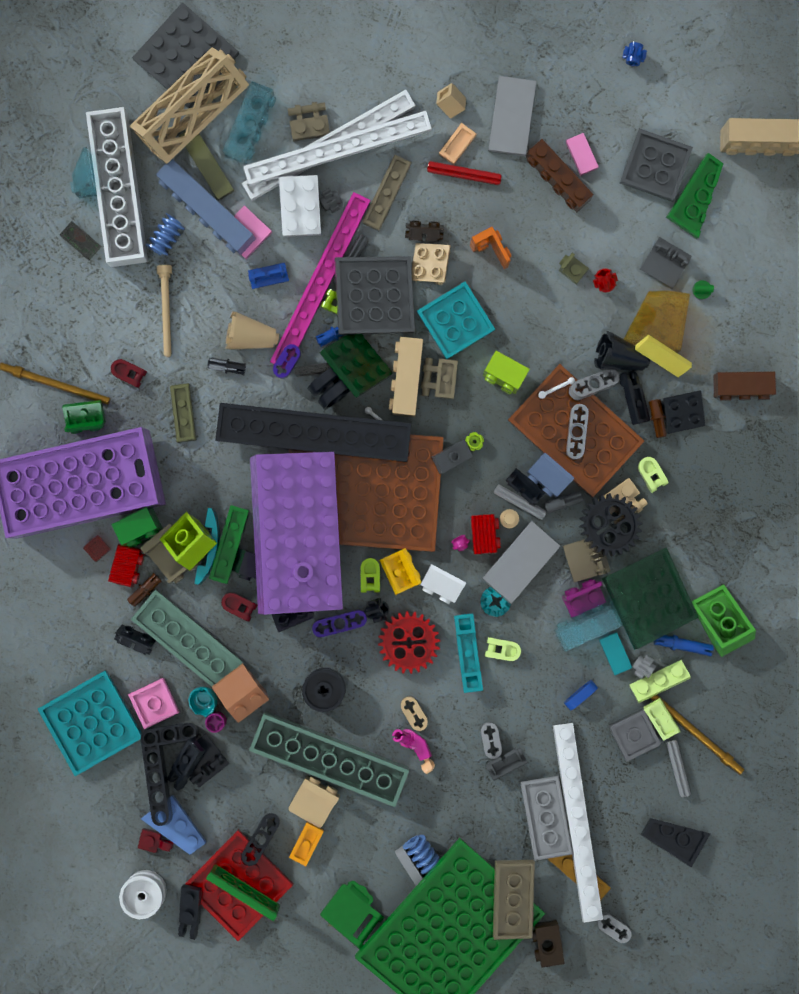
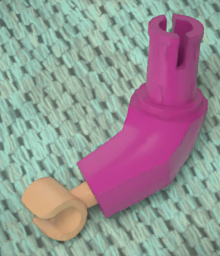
M397 729L393 732L392 736H395L393 740L399 742L401 746L414 750L419 760L425 761L421 765L425 774L430 773L434 769L435 764L429 759L432 755L426 740L410 729L403 731Z

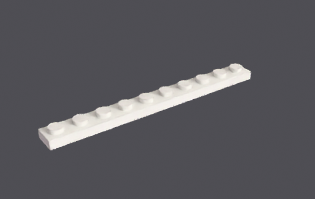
M404 90L306 147L393 121L413 110L415 104L407 90ZM308 169L288 174L282 177L297 176ZM279 178L249 186L248 180H246L242 185L251 201L278 187Z
M423 111L243 167L249 186L423 134L431 131L432 128L427 112Z
M573 723L553 725L582 921L585 923L603 920Z

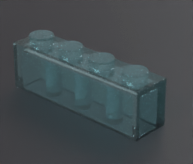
M614 598L605 607L599 605L592 608V613L586 615L584 612L575 616L574 621L568 623L566 620L557 624L558 628L554 629V632L562 650L566 652L635 621L636 619L627 599Z

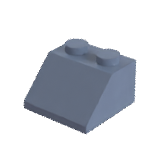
M546 453L542 454L526 472L529 475L528 478L536 485L539 483L543 487L542 490L549 497H552V495L557 497L574 479L570 473Z

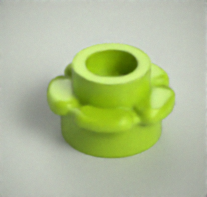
M472 432L466 437L465 441L469 449L474 451L480 450L483 447L484 438L477 432Z

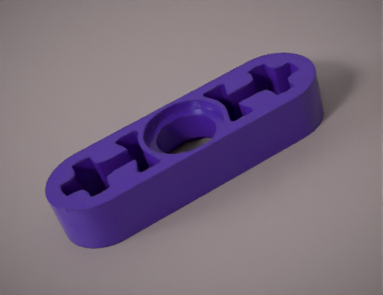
M355 610L324 618L313 624L312 631L317 637H325L360 628L365 625L367 616L362 610ZM356 613L364 617L361 620V624L355 621L351 622L352 627H348L347 615H350V619L355 618ZM337 618L344 619L345 627L343 629H337L334 626V621ZM331 620L333 632H330V628L325 629L323 634L320 631H316V628L319 626L318 623H322V626L329 625L327 621Z

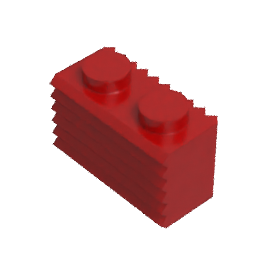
M494 514L471 516L473 554L497 553V549L501 548L500 537H496V529H499L498 518H495Z
M118 544L108 582L134 587V584H137L140 578V573L137 572L139 565L142 566L145 554H142L143 551L138 548Z

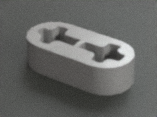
M485 722L481 726L484 752L488 758L496 759L502 753L499 731L493 722ZM487 726L495 729L492 732V739H489L488 734L484 733V730H487ZM490 742H493L495 748H498L495 751V755L488 752V749L491 748Z
M607 912L602 913L603 919L607 920L609 918V922L613 926L605 925L603 927L602 920H597L599 929L620 943L628 942L631 939L629 927ZM616 928H618L621 931L625 929L626 936L622 935L621 937H619V933L616 931Z

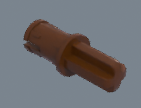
M661 399L649 401L652 416L650 420L654 423L656 437H666L664 424L666 416L663 415Z
M153 573L142 585L139 584L140 587L127 599L133 607H136L147 595H151L150 592L162 580Z

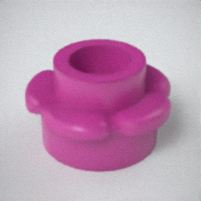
M465 535L456 537L452 540L453 549L458 551L468 548L470 540Z

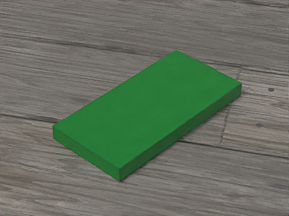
M217 864L213 866L206 877L208 881L270 920H275L280 904Z

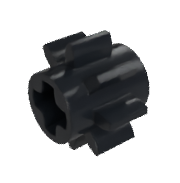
M381 598L368 601V606L365 609L368 619H373L374 623L386 620L389 606L386 602H381Z

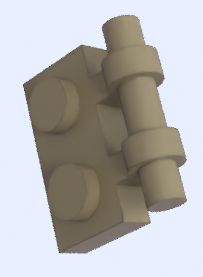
M312 102V105H295L294 108H288L289 116H297V120L290 121L293 142L323 137L330 133L327 115L319 116V111L326 110L325 102L318 104L317 102ZM313 112L314 117L303 119L302 114Z
M426 358L422 369L424 372L423 382H421L420 387L422 388V396L429 397L430 389L435 390L436 398L454 399L458 361L439 359L438 366H432L433 358ZM433 372L437 373L436 383H431V374Z

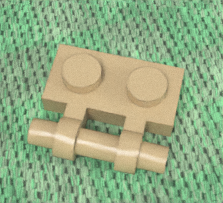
M627 478L603 495L605 499L609 493H611L612 499L616 494H619V500L626 497L625 503L632 501L631 509L638 508L634 513H640L643 510L642 508L648 504L644 498L638 502L634 497L640 494L630 478ZM611 507L610 514H612L613 512L617 514L616 509L614 507ZM622 515L617 520L613 521L614 524L624 519L625 516Z

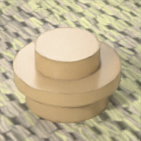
M507 509L501 513L500 522L505 528H514L519 522V515L516 511Z

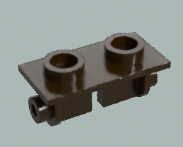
M413 220L410 223H406V228H409V231H405V238H409V240L422 241V234H426V241L439 242V240H443V232H440V230H444V225H440V222L431 221L429 224H421V221Z

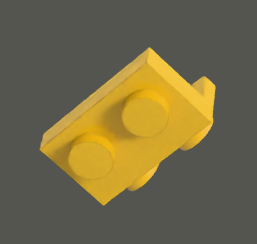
M406 548L379 560L395 595L421 584L420 574L415 569L412 563V556L407 552Z

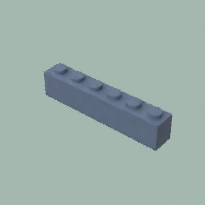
M173 159L156 174L160 179L158 183L165 190L170 188L173 191L172 196L179 203L184 201L187 204L185 208L192 215L196 213L201 217L199 221L206 228L210 226L214 230L212 234L220 241L224 239L227 242L225 246L232 253L237 251L242 255L256 240V237Z

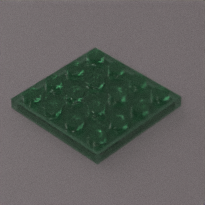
M667 547L602 578L634 650L699 618Z

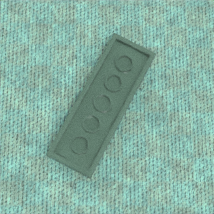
M157 589L131 618L134 623L211 687L242 663H245Z

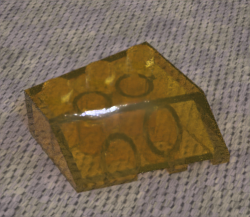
M649 291L624 339L636 345L647 335H650L674 352H680L690 294L676 291Z

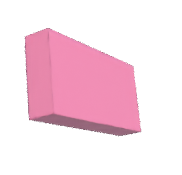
M584 133L566 140L567 147L580 176L598 169V164Z

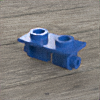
M285 263L248 270L252 289L289 281Z

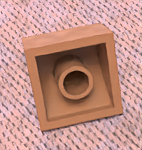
M243 663L212 686L226 710L238 723L269 700L264 687Z

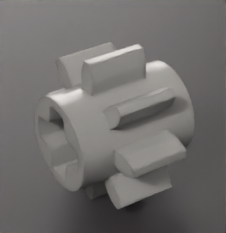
M648 655L645 658L639 656L632 666L636 670L634 674L641 679L644 676L649 678L657 667L652 664L654 659Z

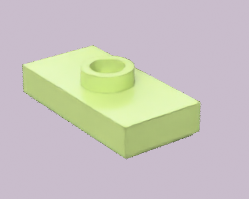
M661 698L643 707L663 741L680 732L678 725Z

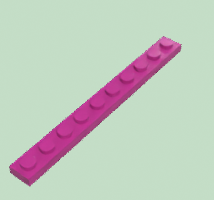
M353 192L270 363L275 364L287 345L294 344L298 348L300 347L335 276L334 259L335 257H344L371 200ZM293 349L292 351H287V353L289 354V357L287 359L288 361L292 356L295 357L296 349ZM285 362L284 365L280 368L286 370L285 366L287 365V363Z

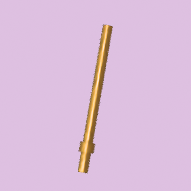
M2 362L0 363V370L11 373L14 377L30 379L94 401L101 400L106 405L110 403V397L26 371L25 368L17 365L14 367Z
M655 695V696L651 697L650 699H651L652 701H655V700H657V699H659V698H661V697H659L658 695ZM661 698L674 720L717 755L725 766H730L739 775L743 773L744 768L733 760V756L721 750Z

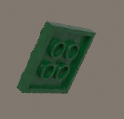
M362 334L346 335L320 352L321 356L356 398L393 374L388 365L381 359Z

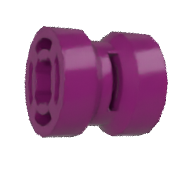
M218 711L210 714L205 720L206 728L212 733L220 732L227 724L226 716Z

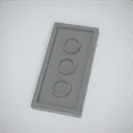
M499 76L488 152L526 156L536 81Z
M531 521L483 576L482 580L512 604L559 549L560 545Z
M559 776L520 782L534 861L572 855L573 851Z

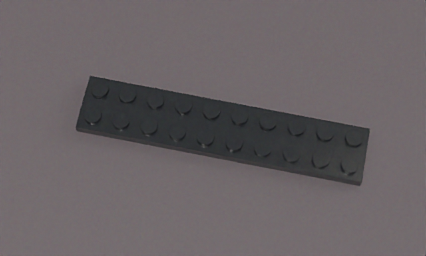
M220 403L215 441L308 452H334L336 455L407 462L412 423Z

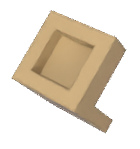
M451 83L437 92L436 104L449 118H453L465 110L466 97Z

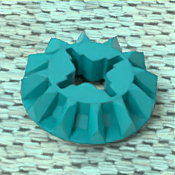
M492 587L487 588L480 600L482 609L490 616L498 617L504 615L510 609L511 604L502 598L499 601L501 608L497 607V605L489 607L493 601L491 594L496 598L502 596Z

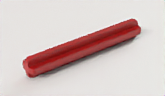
M432 161L428 163L427 172L494 185H500L502 175L498 173Z

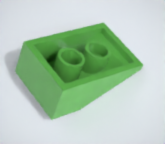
M724 584L691 602L706 634L721 657L755 639V628Z

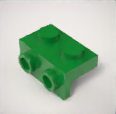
M101 400L65 404L62 406L66 423L65 432H71V434L80 433L82 430L94 432L104 427L106 421Z

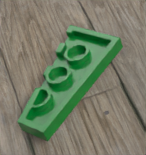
M710 153L704 156L666 216L667 219L696 239L700 236V229L705 221L706 212L711 203L712 194L724 164Z

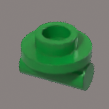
M700 280L694 284L693 294L698 299H706L714 292V285H710L705 280Z

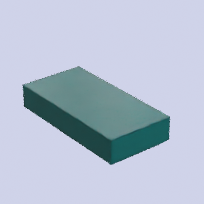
M617 632L599 639L614 675L632 668Z

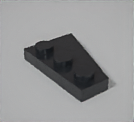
M650 818L640 835L687 866L692 867L711 833Z

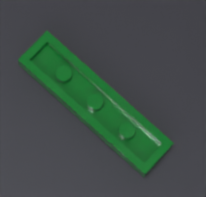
M230 505L209 579L225 584L229 583L249 510Z

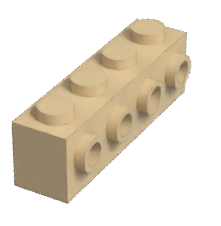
M400 337V342H396L395 353H398V361L394 360L393 364L396 380L392 379L391 383L394 399L390 398L389 410H392V415L415 417L423 339Z

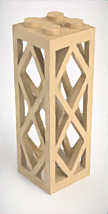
M212 47L130 125V128L154 155L167 164L249 86L245 80L247 76L241 69H237L234 66L236 62L229 54L226 55L221 49L218 51ZM202 74L199 79L193 81L194 75ZM210 83L208 93L204 94L206 85ZM222 95L220 102L212 103L213 99ZM195 102L193 108L184 110L186 103ZM166 108L164 113L157 116L159 109ZM175 118L173 126L168 128L170 119ZM186 129L185 136L176 138L179 132ZM155 136H159L158 141L155 140Z

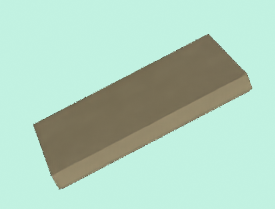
M495 860L494 940L533 938L534 860Z

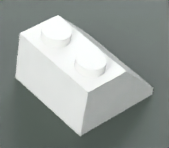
M431 564L420 585L424 586L423 591L431 595L435 592L441 595L440 600L450 604L451 601L456 602L466 582Z

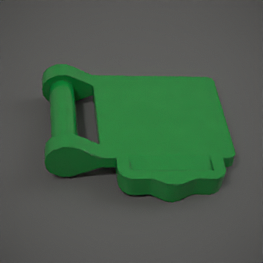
M349 881L347 885L342 884L320 913L324 920L359 950L378 922L381 923L384 919L379 912L370 906L373 902V897L368 893L366 887L359 885L356 881ZM368 914H370L372 919L358 938H355L353 936Z

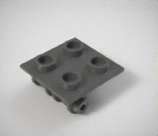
M659 237L640 270L673 289L692 256Z

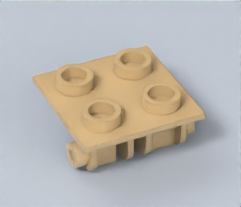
M416 243L412 264V281L436 282L435 284L443 285L446 280L451 245Z

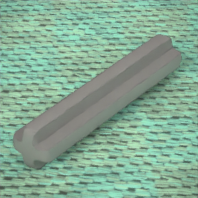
M501 485L496 486L494 494L541 520L545 517L546 510L537 505H530L526 499Z
M670 740L666 744L679 794L681 797H688L691 795L678 742Z

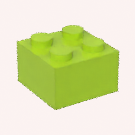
M495 351L482 376L485 377L484 380L486 382L502 386L501 390L511 395V393L516 394L530 369Z
M187 511L160 538L175 561L189 571L217 544L203 524Z

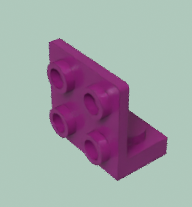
M591 579L582 583L583 587L579 589L573 587L564 591L566 595L561 597L571 618L606 603L600 588L603 585L601 581Z

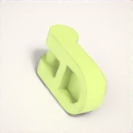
M645 457L640 460L638 470L651 493L655 492L659 486H665L669 483L654 458ZM656 474L658 479L653 481L650 476Z
M488 637L487 643H489L488 651L485 652V657L514 661L520 657L521 648L517 643ZM496 645L502 646L501 653L495 652Z

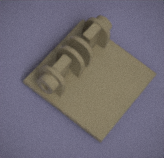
M580 540L563 546L574 583L611 572L607 558L603 556L602 550L599 553H595L596 547L589 549L590 541L584 543V540Z

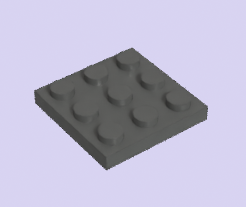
M639 128L620 184L673 202L693 147Z

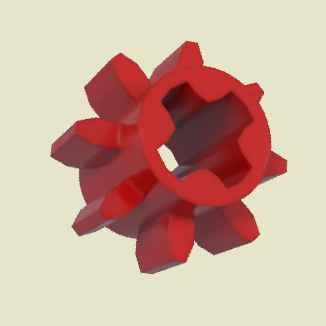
M601 269L594 275V286L599 288L600 292H610L617 286V275L612 273V270Z

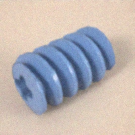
M167 213L166 215L169 219L162 218V222L165 225L158 224L157 226L161 232L154 231L153 233L156 238H149L152 245L145 244L146 247L160 256L162 254L168 256L165 249H172L173 247L170 245V242H177L173 236H181L178 229L185 230L182 223Z
M417 835L409 839L403 845V849L410 848L407 855L414 854L411 858L412 862L418 860L416 867H422L420 873L428 874L440 859L438 854L435 853L434 848L430 847V843L426 841V837L424 835Z

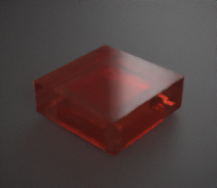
M99 535L83 547L95 562H98L111 550Z

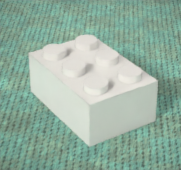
M318 175L279 177L283 237L321 235Z

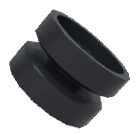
M331 367L319 375L307 388L314 397L321 395L318 403L324 410L338 403L351 392Z
M331 668L314 670L305 679L302 686V695L305 703L311 709L318 712H329L336 709L341 704L346 693V684L343 677ZM322 686L328 688L326 693L321 691Z

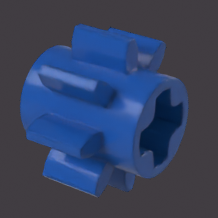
M632 42L629 44V47L625 46L622 58L626 59L627 65L639 66L640 62H644L646 59L647 50H643L641 43Z

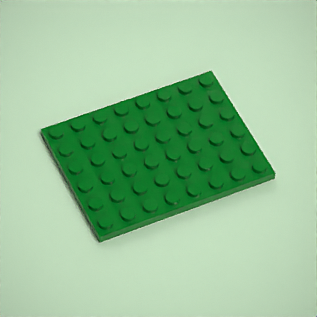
M459 838L355 954V959L397 994H475L523 939H493L495 868L465 841ZM536 903L533 906V927L546 914Z

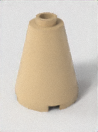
M232 311L230 316L232 322L229 323L227 330L226 349L273 348L274 344H278L279 333H276L275 328Z

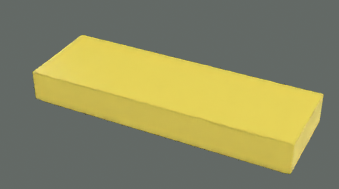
M647 335L635 345L636 351L678 378L692 368L690 361L650 335Z

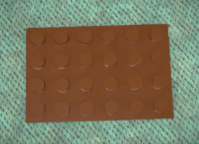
M559 364L508 421L540 451L549 455L574 477L573 481L593 498L643 444L644 440L595 395L581 400L571 398L569 395L570 384L546 395L544 399H540L538 397L540 391L545 392L568 381L570 377L578 381ZM585 386L581 389L576 388V392L579 391L581 393L585 389ZM576 404H583L589 411L585 450L581 458L572 460L566 454L570 411ZM578 408L577 411H574V414H577L578 417L577 421L573 420V424L581 423L584 425V421L580 422V417L584 415V412L581 411V408ZM576 426L572 429L573 436H582L583 431L580 427ZM571 439V443L575 442L574 448L570 449V452H573V456H576L577 453H580V450L577 449V443L582 444V440L574 441Z

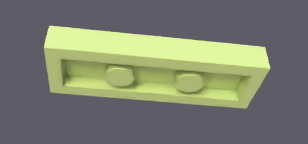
M682 660L652 673L649 678L644 677L629 686L638 703H641L691 679V676Z

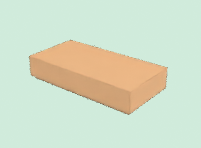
M461 123L440 150L439 155L452 165H455L477 134Z

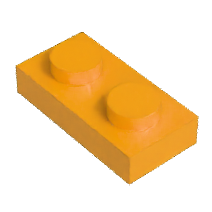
M306 822L289 858L307 866L324 830Z

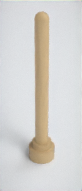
M158 265L157 274L161 278L164 356L170 357L169 278L172 274V266Z

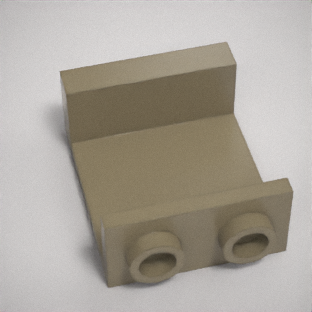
M171 523L141 546L140 549L144 554L150 556L167 577L169 584L173 582L177 584L185 577L183 574L188 569L175 561L160 540L174 525ZM197 563V564L190 570V572H192L193 570H195V569L198 567V565H200V564Z

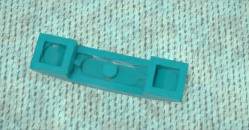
M212 508L207 510L205 527L212 528L211 536L217 544L208 552L206 566L198 565L194 583L197 585L202 584L210 574L220 542L219 522L216 512Z
M473 613L454 616L463 691L464 693L483 691Z

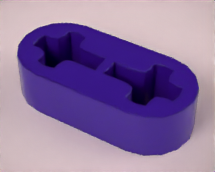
M287 345L275 362L273 372L278 378H287L299 361L301 352L296 345ZM293 349H296L295 353L297 354V356H292L288 361L287 359L289 357V354L287 353V351H292ZM286 362L287 365L285 366V369L287 372H282L281 374H278L279 370L277 369V367H282Z

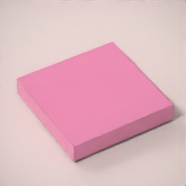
M244 205L234 217L256 237V240L242 253V256L247 260L272 234V231Z
M165 678L128 694L144 729L180 713Z

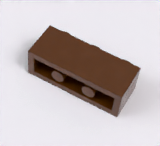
M775 371L718 372L713 375L714 398H720V401H730L732 397H739L741 401L751 400V397H758V400H770L771 396L776 395Z

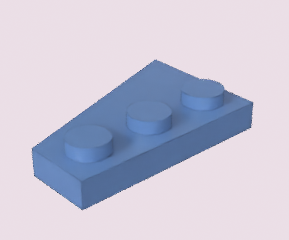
M172 795L170 800L173 817L169 824L164 826L155 825L151 819V812L144 815L141 820L190 855L203 846L206 840L174 795ZM163 811L158 814L160 822L166 820V814Z

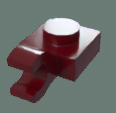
M143 828L138 849L157 853L160 848L170 852L174 843L170 840L161 839L162 834L157 831Z

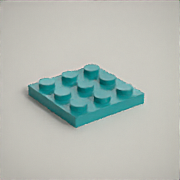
M466 281L417 310V314L447 360L495 331L493 324Z

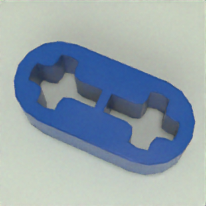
M592 680L588 681L572 694L564 704L570 711L575 709L598 689L597 685Z

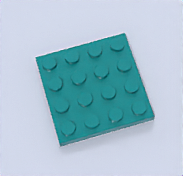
M107 670L38 708L41 717L74 776L79 775L141 739L142 733Z

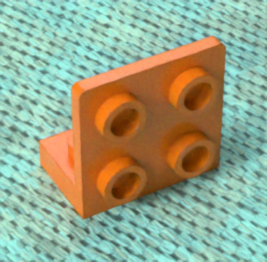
M490 227L471 238L470 247L473 252L477 250L481 252L489 247L488 244H491L504 269L508 268L511 261V253L507 247H503L501 243L502 237L498 230L495 231L493 227Z

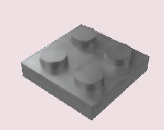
M644 709L609 725L610 731L626 762L661 745Z

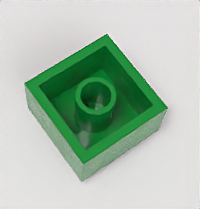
M148 507L111 524L121 546L128 547L140 545L143 543L142 539H151L163 529L154 509Z

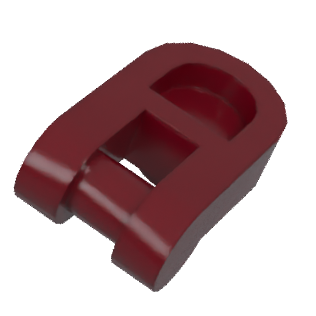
M117 359L111 364V373L116 378L138 389L140 388V382L143 376L145 377L147 374L146 370L122 359ZM131 371L136 372L133 379L129 377Z
M236 593L224 595L221 601L223 609L248 622L252 618L253 610H256L258 604ZM241 604L247 606L244 612L239 610Z

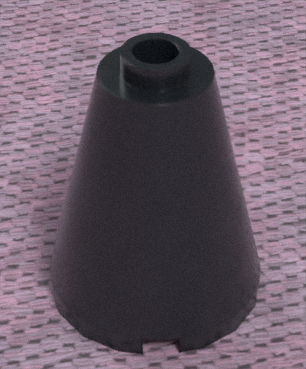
M607 331V334H603L596 348V352L599 353L598 359H594L597 369L643 371L650 364V359L636 351L635 345L612 332Z

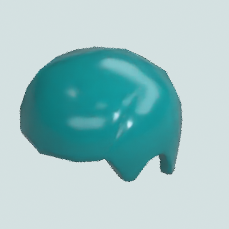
M208 687L195 688L188 698L189 707L194 714L204 717L212 714L218 704L216 693Z

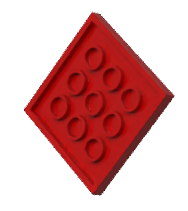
M239 829L185 883L202 888L201 905L237 941L264 915L208 881L206 877L214 865L217 864L275 902L293 886V883L264 854L261 855L255 865L246 866L242 863L241 853L249 839ZM252 844L250 845V847L253 848L251 853L245 854V856L247 857V862H249L250 860L254 861L255 858L253 857V854L256 850L260 852V850L255 848Z

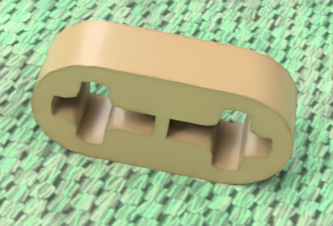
M412 696L403 698L401 709L411 727L416 731L424 730L428 725V720L419 703ZM409 700V702L413 701L415 703L413 704L415 712L412 713L409 708H404L406 705L405 701ZM415 714H417L419 719H424L422 722L423 726L414 725L416 722Z

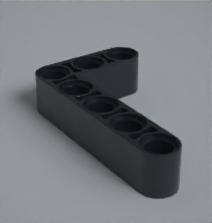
M193 723L148 729L141 735L151 819L157 826L169 824L173 817L163 746L187 742L189 738L196 739L199 736V728ZM189 726L194 730L191 737H187L185 734V730ZM169 730H173L174 738L169 741L166 738V733ZM153 733L155 735V741L152 744H149L147 741V737L149 734ZM155 752L158 755V760L153 764L150 761V755ZM155 772H159L161 775L158 783H155L152 779ZM159 791L164 796L163 801L160 803L155 799V795ZM161 811L166 814L164 822H160L158 819V814Z

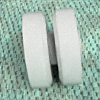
M138 871L131 875L122 886L119 895L120 906L131 918L139 920L149 918L158 911L165 901L167 894L166 883L154 871Z

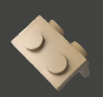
M306 776L289 806V811L321 828L332 808L336 805L340 794L337 793L338 790L329 785L326 787L321 784V781L316 777Z

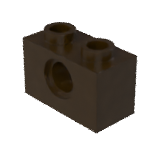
M557 920L537 923L534 926L532 938L533 942H537L538 949L534 950L536 962L540 961L542 968L565 964ZM546 940L552 941V945L548 948L542 946Z

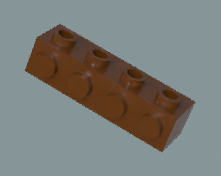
M543 139L528 151L526 156L528 163L539 171L543 180L550 183L557 195H561L570 209L577 213L591 201L594 194Z

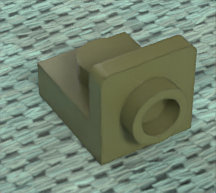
M572 252L570 256L565 255L560 261L561 267L559 272L577 285L589 268L574 257L575 254Z

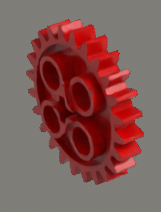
M406 611L403 617L399 612L398 619L391 616L393 622H385L388 626L387 629L381 628L385 634L378 636L380 639H383V642L378 643V646H383L384 649L379 651V653L386 654L383 661L389 659V667L395 664V671L401 667L403 674L406 669H409L410 674H412L413 668H416L419 673L420 666L427 669L426 662L433 664L431 656L437 657L434 650H439L440 647L436 646L435 643L440 642V639L435 638V636L439 632L432 631L435 624L429 626L430 619L428 618L424 621V614H421L418 618L415 611L412 616H409V612ZM415 627H421L424 630L421 637L413 635L412 632ZM396 628L404 630L405 634L400 639L395 638L393 635ZM407 637H411L412 641L426 640V643H413L410 648L407 647V644L392 645L394 641H407ZM417 646H422L425 649L423 656L419 657L414 654V649ZM399 647L404 648L406 651L405 656L402 658L396 657L394 653Z

